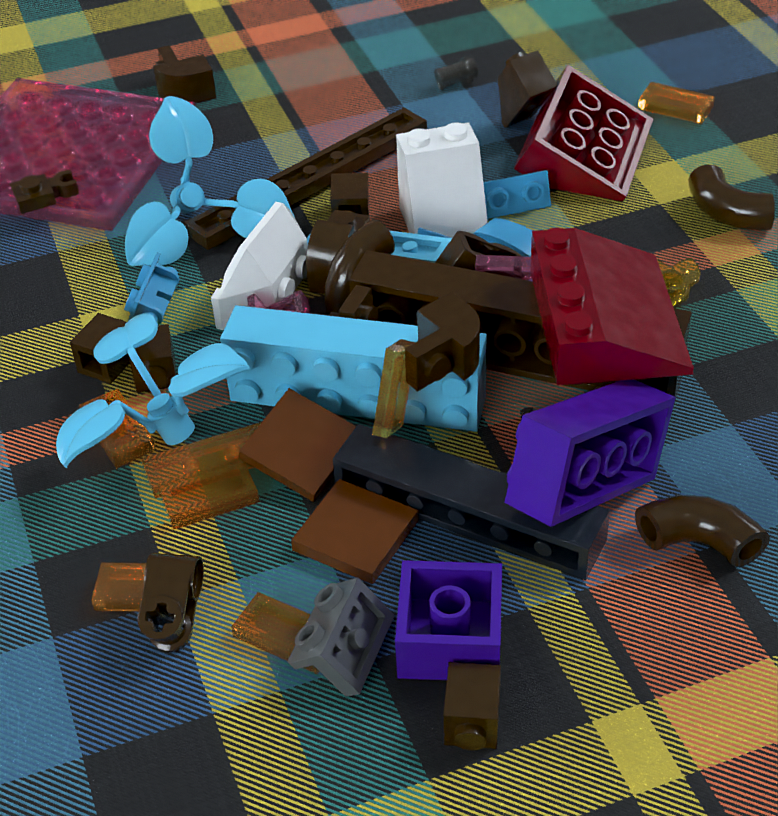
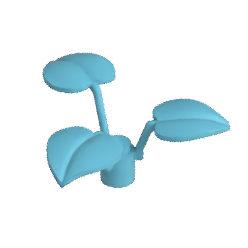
M173 96L164 98L160 109L151 123L149 132L150 144L154 153L167 163L176 164L185 159L183 176L180 178L181 185L175 187L170 195V202L173 207L171 214L164 204L156 201L141 206L133 214L125 236V255L130 266L151 265L157 252L161 253L157 263L161 266L171 264L181 258L188 245V232L185 225L176 219L180 213H190L198 210L201 206L236 208L231 217V225L244 238H247L275 202L283 203L293 214L283 191L276 184L265 179H253L244 183L238 190L237 201L205 198L202 188L198 184L190 182L189 177L193 166L192 158L205 157L212 149L213 132L210 123L203 113L191 103Z
M147 313L133 317L126 322L124 327L114 329L97 343L94 348V357L99 363L108 364L128 353L154 396L147 404L148 418L120 400H115L109 405L103 399L93 401L74 412L61 426L56 441V450L60 462L67 468L77 455L112 434L122 424L125 414L145 426L150 434L157 430L167 445H176L183 442L195 429L193 421L187 414L189 409L184 403L183 396L190 395L227 377L249 369L248 364L226 344L215 343L206 346L187 357L179 365V375L172 377L170 380L169 392L173 396L170 397L169 394L160 392L135 348L148 343L155 337L158 330L157 321L151 314Z

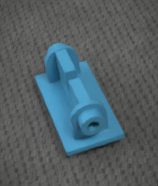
M547 170L483 182L487 219L551 206Z
M157 252L151 266L146 264L142 266L136 281V286L141 288L139 291L132 288L124 308L125 311L130 312L128 321L143 313L151 314L158 325L163 321V316L175 288L179 284L180 278L177 270L173 267H164L157 264L161 253Z

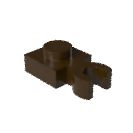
M71 170L61 171L48 179L44 173L37 176H26L19 181L9 183L12 195L21 214L57 204L55 198H70L80 194L77 181L73 179Z

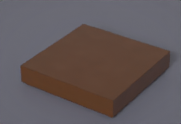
M288 388L239 450V459L314 502L334 475L333 457L356 426Z
M339 479L291 539L292 551L356 578L358 577L365 582L374 584L419 521L418 510Z

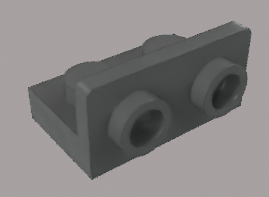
M357 577L340 583H330L319 591L314 600L315 607L306 625L297 633L295 637L296 645L288 659V663L294 669L314 665L345 697L360 694L395 616Z

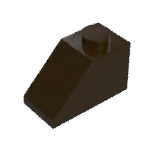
M538 50L526 55L523 52H519L511 56L505 62L506 67L498 76L501 119L505 128L532 118L558 86Z

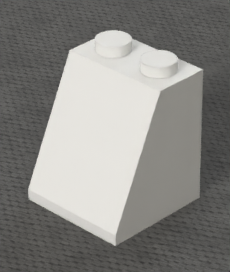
M469 122L462 124L450 123L444 127L426 130L414 129L407 133L396 134L399 208L409 233L417 234L419 228H424L453 238L457 231L474 234L475 231L488 223L480 147Z

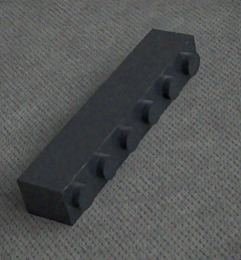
M358 424L333 457L335 483L339 479L417 509L419 520L583 580H587L607 542L609 509L596 506L550 527L505 503L508 488L507 473L498 472L469 462L464 458L434 450L423 444L405 440L382 430Z

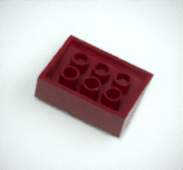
M567 65L556 80L557 88L541 106L513 169L522 173V175L547 170L549 188L623 202L627 197L653 118L570 65Z
M556 227L548 230L532 231L530 272L557 385L693 375L694 367L656 255L577 228Z

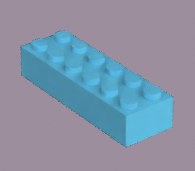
M235 305L221 335V343L230 346L249 366V369L227 377L230 401L275 406L288 388L338 415L478 431L486 398V333H480V361L477 369L469 378L464 381L454 372H451L441 380L433 382L418 392L406 383L405 348L418 341V326Z

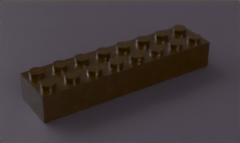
M366 250L349 279L350 293L356 285L372 289L373 304L378 309L377 321L418 326L417 310L453 292L476 311L480 320V333L487 334L486 370L556 384L533 281ZM674 308L687 346L692 311ZM683 376L635 380L677 397ZM618 381L563 386L592 391Z

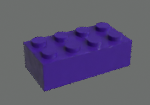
M635 379L621 380L524 414L516 430L517 445L513 464L507 474L508 488L505 503L552 527L654 480L676 397Z

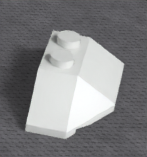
M275 202L239 246L225 272L222 287L220 289L216 288L212 295L211 301L216 329H225L235 305L280 310L286 302L292 299L295 289L303 278H307V238L290 209L283 203Z

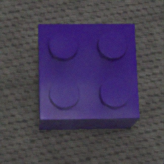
M402 560L395 637L397 678L447 680L449 662L500 665L502 563Z

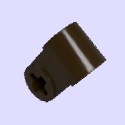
M151 553L147 559L144 572V589L138 613V626L141 632L150 639L151 643L161 651L176 652L184 648L190 641L193 633L197 601L201 594L204 578V565L200 556ZM169 617H172L173 623H167ZM159 625H164L162 632L157 629Z

